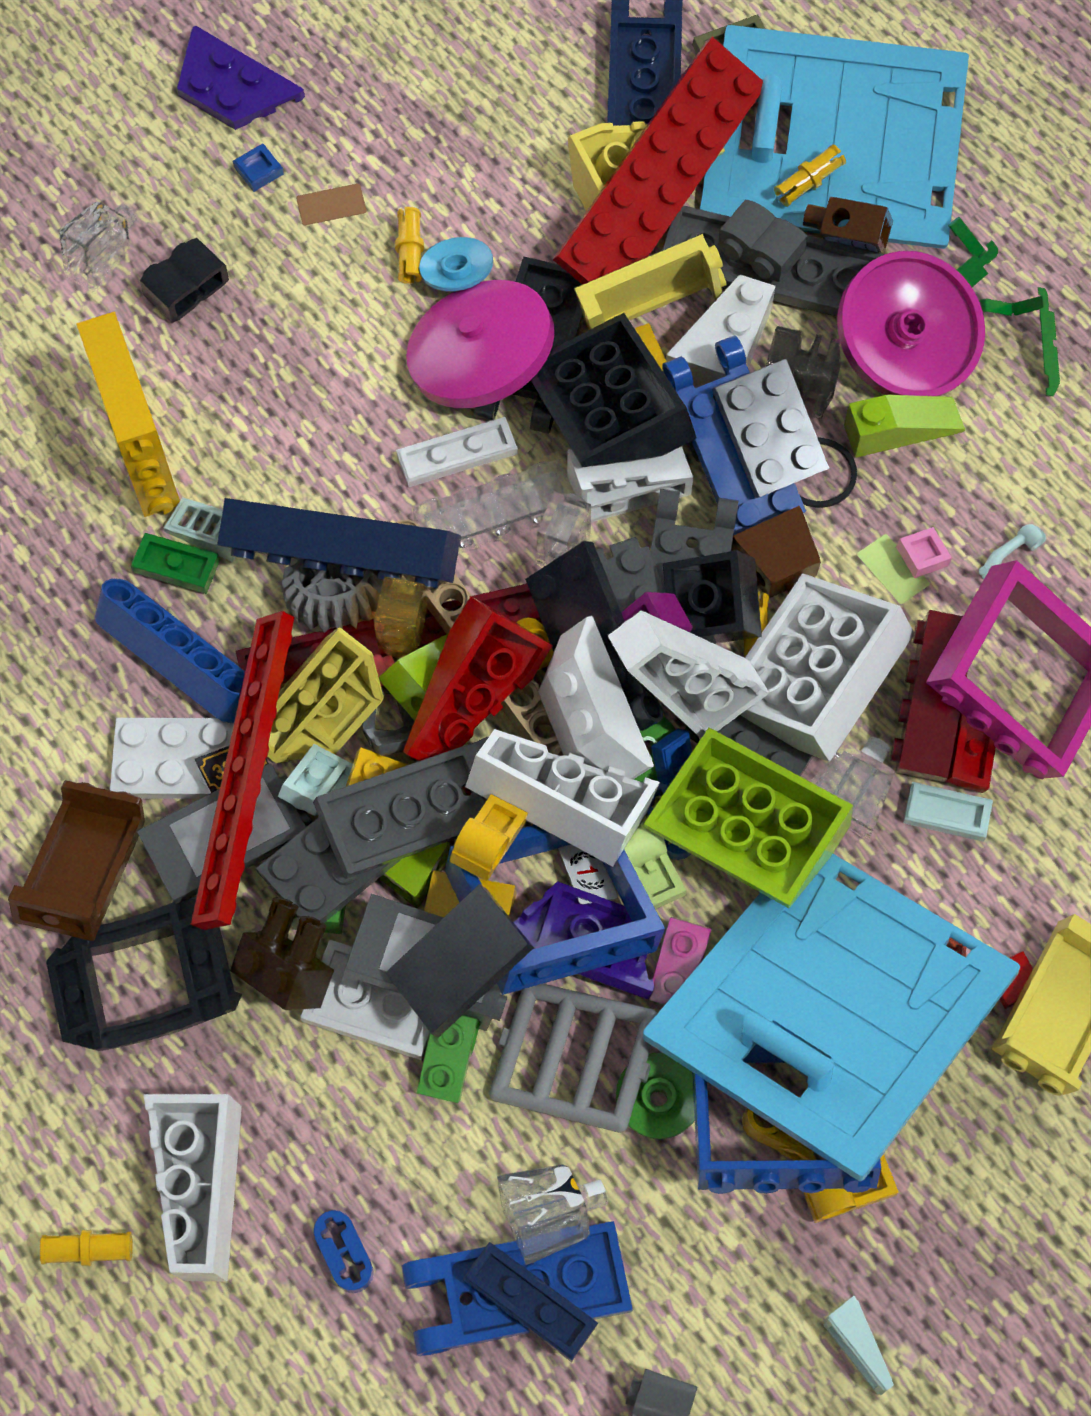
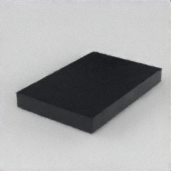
M479 884L385 973L429 1032L439 1038L534 947L490 892Z

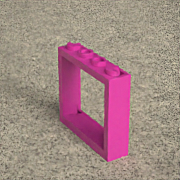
M1017 560L993 565L989 569L926 683L943 697L941 701L960 711L966 717V721L970 726L983 731L989 736L999 751L1012 756L1023 766L1022 769L1025 773H1032L1036 778L1042 780L1044 778L1064 777L1091 727V627ZM1007 599L1088 671L1047 747L965 676Z

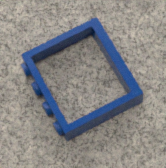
M533 824L520 830L500 863L547 852L571 844ZM450 846L444 871L460 903L481 882L476 875L449 862L454 846ZM623 850L613 867L603 861L602 863L632 922L532 949L497 982L502 995L657 951L665 927L625 850Z
M758 1044L743 1059L745 1063H786ZM692 1072L698 1190H709L716 1194H725L733 1190L754 1189L758 1193L767 1194L776 1192L779 1189H799L805 1193H817L824 1189H845L848 1192L859 1193L870 1188H877L881 1172L880 1159L863 1181L856 1180L827 1160L711 1161L707 1081Z

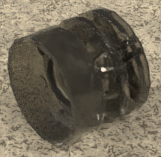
M777 326L766 367L786 359L805 407L808 398L816 400L813 417L822 419L824 411L831 400H833L842 363L840 356L841 340L831 338L826 355L819 353L822 335L816 334L808 351L801 349L802 332L800 330Z

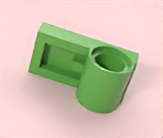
M462 1015L439 1038L430 1033L417 1094L454 1103L460 1102L469 1060L478 1035L480 1020Z

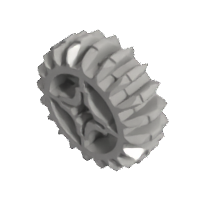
M291 558L290 566L284 568V579L282 580L281 589L286 607L290 613H293L298 623L305 622L309 629L319 625L325 633L330 627L343 628V626L349 624L357 628L358 620L370 621L372 612L381 611L382 602L387 600L389 581L376 579L378 571L364 570V576L359 577L339 573V565L328 564L327 571L304 568V560Z

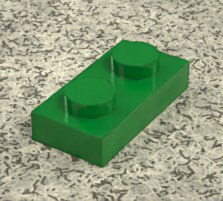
M145 533L131 568L135 574L207 594L220 563V557L215 552Z

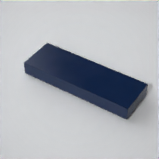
M491 1242L487 1244L463 1277L465 1283L570 1362L574 1360L598 1325L597 1321Z

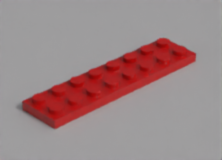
M713 36L708 39L557 252L553 261L583 285L647 258L759 97L763 80Z

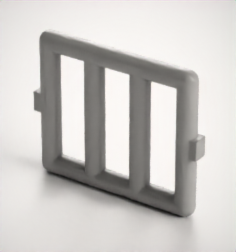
M547 984L522 989L509 1029L503 1028L499 1045L503 1050L489 1091L490 1098L495 1102L618 1133L624 1132L630 1121L640 1083L647 1082L651 1066L646 1062L651 1045L644 1041L643 1031L658 1014L657 1011ZM537 999L558 1004L559 1007L531 1093L511 1088L509 1084ZM579 1009L599 1014L575 1097L573 1103L551 1098L549 1095L575 1010ZM617 1018L640 1025L614 1113L591 1108L590 1104Z

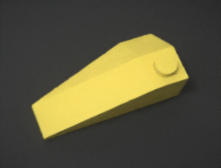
M645 121L621 126H613V123H600L568 137L573 187L586 211L646 128ZM724 148L721 150L718 156L722 155L725 152Z

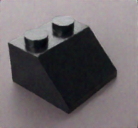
M735 550L663 563L665 593L675 594L693 627L690 633L711 643H725L762 637L755 558Z

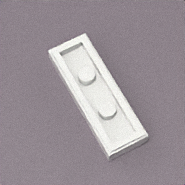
M502 417L397 449L396 452L408 487H413L517 455L518 448L506 417Z

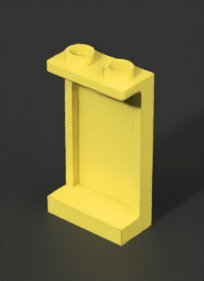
M703 234L576 287L575 291L588 330L622 313H625L627 318L632 320L705 288L711 290L716 301L722 294L721 287L727 284L721 270L723 263L716 246L708 247Z
M1076 914L1058 921L991 1050L1002 1056L1001 1061L1006 1066L1018 1072H1028L1039 1079L1038 1085L1042 1089L1058 1096L1079 1091L1082 1081L1077 1078L1091 1053V924Z

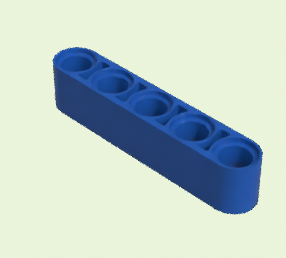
M122 579L106 580L102 584L94 616L96 623L217 719L227 723H234L245 671L130 582Z

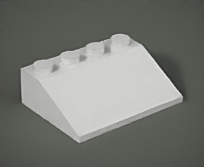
M802 573L763 630L762 637L757 639L745 657L753 665L769 694L740 715L792 747L830 762L915 634L903 610L899 605Z

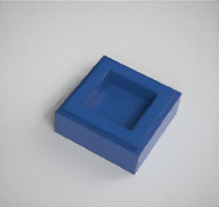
M263 143L233 160L234 168L253 192L284 175L283 167Z
M678 728L651 746L657 778L660 783L670 785L692 753L689 731Z

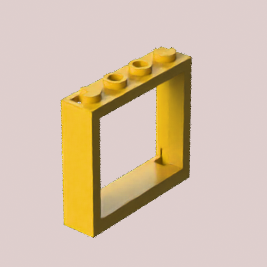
M114 311L76 323L143 515L147 517L162 511L165 515L172 511L174 507H177L180 499L116 313Z

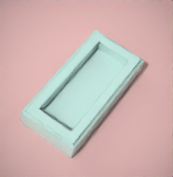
M912 782L903 823L984 842L987 836L993 800Z

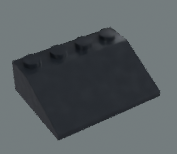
M625 313L551 349L542 368L530 380L582 467L661 457L697 439L687 407Z

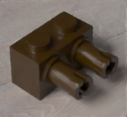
M274 897L262 930L258 932H243L230 971L284 1010L321 1008L334 973L333 968L315 957L327 926L325 923H320V920L314 917L301 916L293 941L290 940L288 933L299 907L296 904H292L293 902L288 899Z

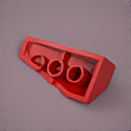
M470 596L449 631L403 752L422 761L462 747L473 737L474 729L489 714L495 716L503 708L501 703L517 688L522 690L532 681L553 645L502 613Z

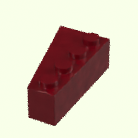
M929 610L923 620H917L915 634L913 636V643L917 644L915 659L909 660L905 682L910 683L908 699L902 698L898 713V722L903 723L901 738H894L890 761L896 762L895 773L941 783L948 778L960 711L941 701L943 697L929 686L926 681L963 616Z

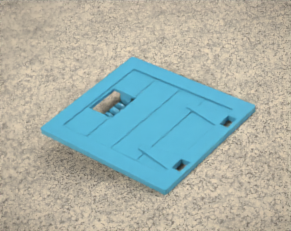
M727 25L723 46L763 80L761 93L755 101L758 102L752 150L739 149L742 120L724 146L725 152L715 159L705 174L700 209L731 217L746 199L760 204L776 218L792 223L803 232L820 234L821 230L803 226L806 207L808 204L827 208L829 198L837 197L888 207L893 219L888 242L946 249L949 243L950 228L948 225L951 223L969 55L965 52ZM943 92H955L954 108L942 106ZM780 105L792 106L786 154L773 153ZM830 145H836L841 152L832 159L844 155L846 164L840 166L824 178L822 185L816 190L810 189L793 201L790 206H784L779 199L785 194L782 195L781 193L779 196H776L774 187L797 172L798 166L801 163L812 161L828 149ZM932 191H944L943 208L930 205ZM849 220L841 221L838 227L845 226Z
M832 854L790 908L760 893L643 1031V1039L856 1180L863 1181L1016 978L1020 965L852 864ZM840 872L859 883L855 890L836 880ZM950 938L971 950L967 957L946 946ZM756 1044L808 1077V1088L800 1098L743 1061Z

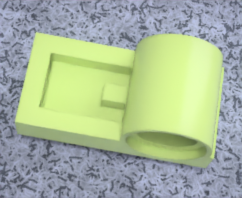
M644 822L640 823L624 850L654 908L657 909L685 896L686 889L667 854L664 838L644 828Z

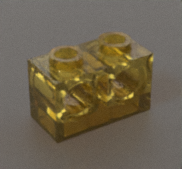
M384 576L374 626L378 649H383L385 654L402 658L419 649L427 616L425 584Z

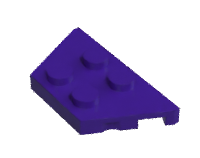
M195 25L192 28L177 86L179 97L235 130L250 124L255 118L266 117L275 113V107L293 99L297 103L304 99L305 93L302 87Z
M556 882L544 893L542 899L529 905L514 923L534 949L630 923L632 920L624 905L564 883ZM578 898L592 903L580 904ZM647 954L578 973L584 977L648 1000L655 987L653 979L649 980L645 965Z

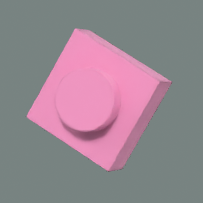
M934 527L900 538L896 546L914 578L948 567L952 560L951 555Z

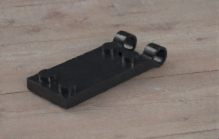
M523 256L515 282L530 287L544 300L554 323L553 349L579 335L584 316L575 288L582 284L558 264ZM529 381V383L512 395L536 400L531 415L530 430L549 434L554 420L531 381ZM500 400L485 406L475 407V417L495 420Z
M582 541L525 580L549 642L553 645V652L563 633L584 618L593 616L640 731H644L662 720L663 711L655 696L627 671L608 637L610 633L620 627L625 621L594 543Z

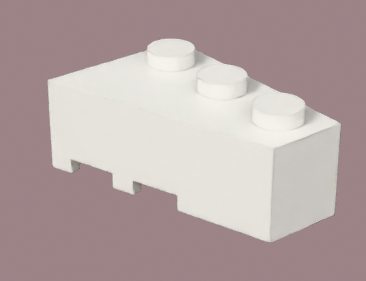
M682 446L661 457L582 467L573 451L567 449V487L581 525L658 504L660 489L679 491L680 498L691 495L693 475Z

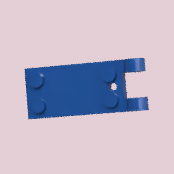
M735 335L715 343L716 355L726 376L700 387H694L691 369L683 356L662 364L664 374L687 407L697 437L692 443L717 504L719 498L739 500L733 536L797 506L801 507L803 513L806 512L795 483L755 499L717 401L713 399V388L750 373L746 365L744 348Z
M614 1221L495 1245L594 1320L633 1311ZM485 1247L414 1260L401 1265L406 1289L430 1286L445 1281L452 1323L428 1327L413 1332L417 1356H428L459 1347L532 1333L463 1281V1277ZM463 1293L472 1295L473 1300L469 1305H463L460 1302V1296Z

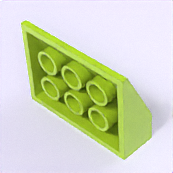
M708 727L644 822V828L785 907L790 908L830 859L851 826L853 805Z

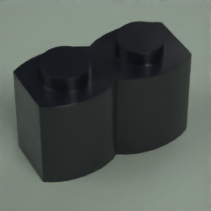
M194 238L177 245L169 259L150 265L144 271L140 284L143 295L173 323L192 311L200 301L206 300L229 281L226 265L198 238Z

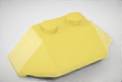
M338 627L325 637L279 691L276 705L277 714L272 724L268 743L269 753L267 756L276 764L302 759L313 744L336 754L384 699L372 652L342 628Z

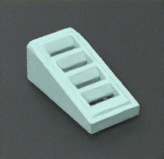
M182 497L164 526V532L204 550L218 553L220 557L231 562L235 559V557L230 556L231 548L217 545L223 510ZM186 511L192 512L193 514L185 527L178 525ZM200 516L205 518L198 531L193 530ZM212 522L217 523L212 534H206Z
M853 1296L824 1320L823 1325L876 1394L882 1395L894 1384L861 1306L855 1296Z

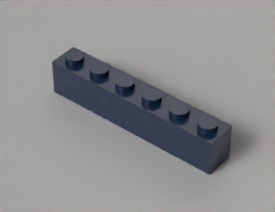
M225 498L217 545L231 548L230 556L254 560L255 553L267 554L266 562L289 566L291 558L304 560V568L327 571L328 564L339 565V573L359 577L364 576V570L378 571L376 579L401 583V577L404 575L415 577L414 585L438 589L439 581L449 583L454 581L461 535L447 530Z

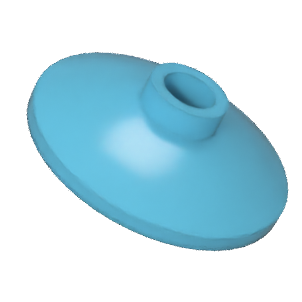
M468 237L450 238L435 244L425 252L419 264L420 274L423 281L434 289L441 291L465 290L479 284L489 275L493 267V255L490 248L477 239Z

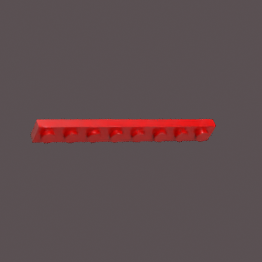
M284 611L256 620L191 925L203 930L231 925L232 917L236 911L238 887L245 868L244 859L248 839L253 830V815L256 801L261 791L260 782L265 759L269 753L268 743L272 724L277 714L276 705L280 686L284 680L287 652L292 642L291 633L295 617Z

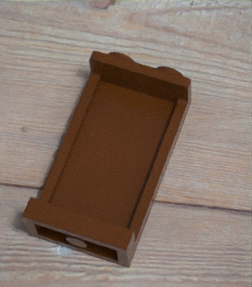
M65 780L61 786L62 804L23 887L14 885L8 901L14 923L94 941L138 840L139 834L137 831L143 828L145 822L143 801L140 797H136L128 792H115L97 788L85 782L76 783Z

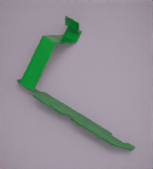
M957 217L948 226L955 237L958 236L973 256L956 270L973 287L989 274L983 266L985 264L988 265L997 257L998 247L991 240L986 244L988 251H986L963 220Z
M1038 287V295L1040 296L1016 303H1007L987 298L979 300L983 315L984 312H991L1012 316V313L1017 316L1039 310L1044 374L1048 375L1049 388H1046V396L1053 397L1059 388L1060 375L1058 350L1053 344V340H1057L1055 313L1049 311L1046 289Z

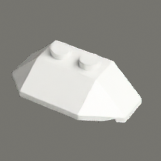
M593 616L586 617L560 636L538 692L564 756H568L571 753L583 757L584 764L606 771L609 766L624 770V777L635 779L654 767V764Z

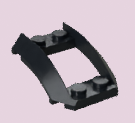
M197 896L180 903L172 902L130 918L103 924L100 926L94 941L71 936L62 949H55L47 959L46 964L63 1042L97 1051H104L176 1033L236 1010L242 994L234 990L220 927L203 930L191 925ZM174 935L189 1004L144 1019L107 1027L92 956L114 952Z

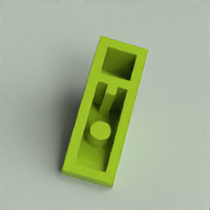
M882 395L849 403L844 422V428L855 458L965 431L954 398L944 396Z

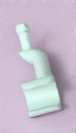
M1033 524L1023 526L1018 531L1017 536L990 554L984 566L979 568V574L984 579L991 566L1001 564L1006 556L1022 544H1025L1031 551H1034L1046 541L1045 533Z

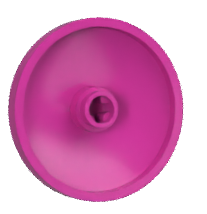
M897 251L880 256L869 262L851 279L839 303L837 330L843 353L856 374L866 384L883 395L943 396L964 382L979 362L985 342V321L980 302L967 280L950 264L935 256L916 251Z
M488 280L465 290L454 291L433 305L414 328L408 342L406 354L409 373L421 393L439 405L451 408H475L492 404L521 389L542 368L553 346V319L541 296L530 287L515 281Z

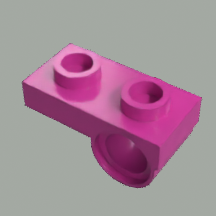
M670 917L653 976L655 987L649 1000L661 1004H666L703 961L712 928Z

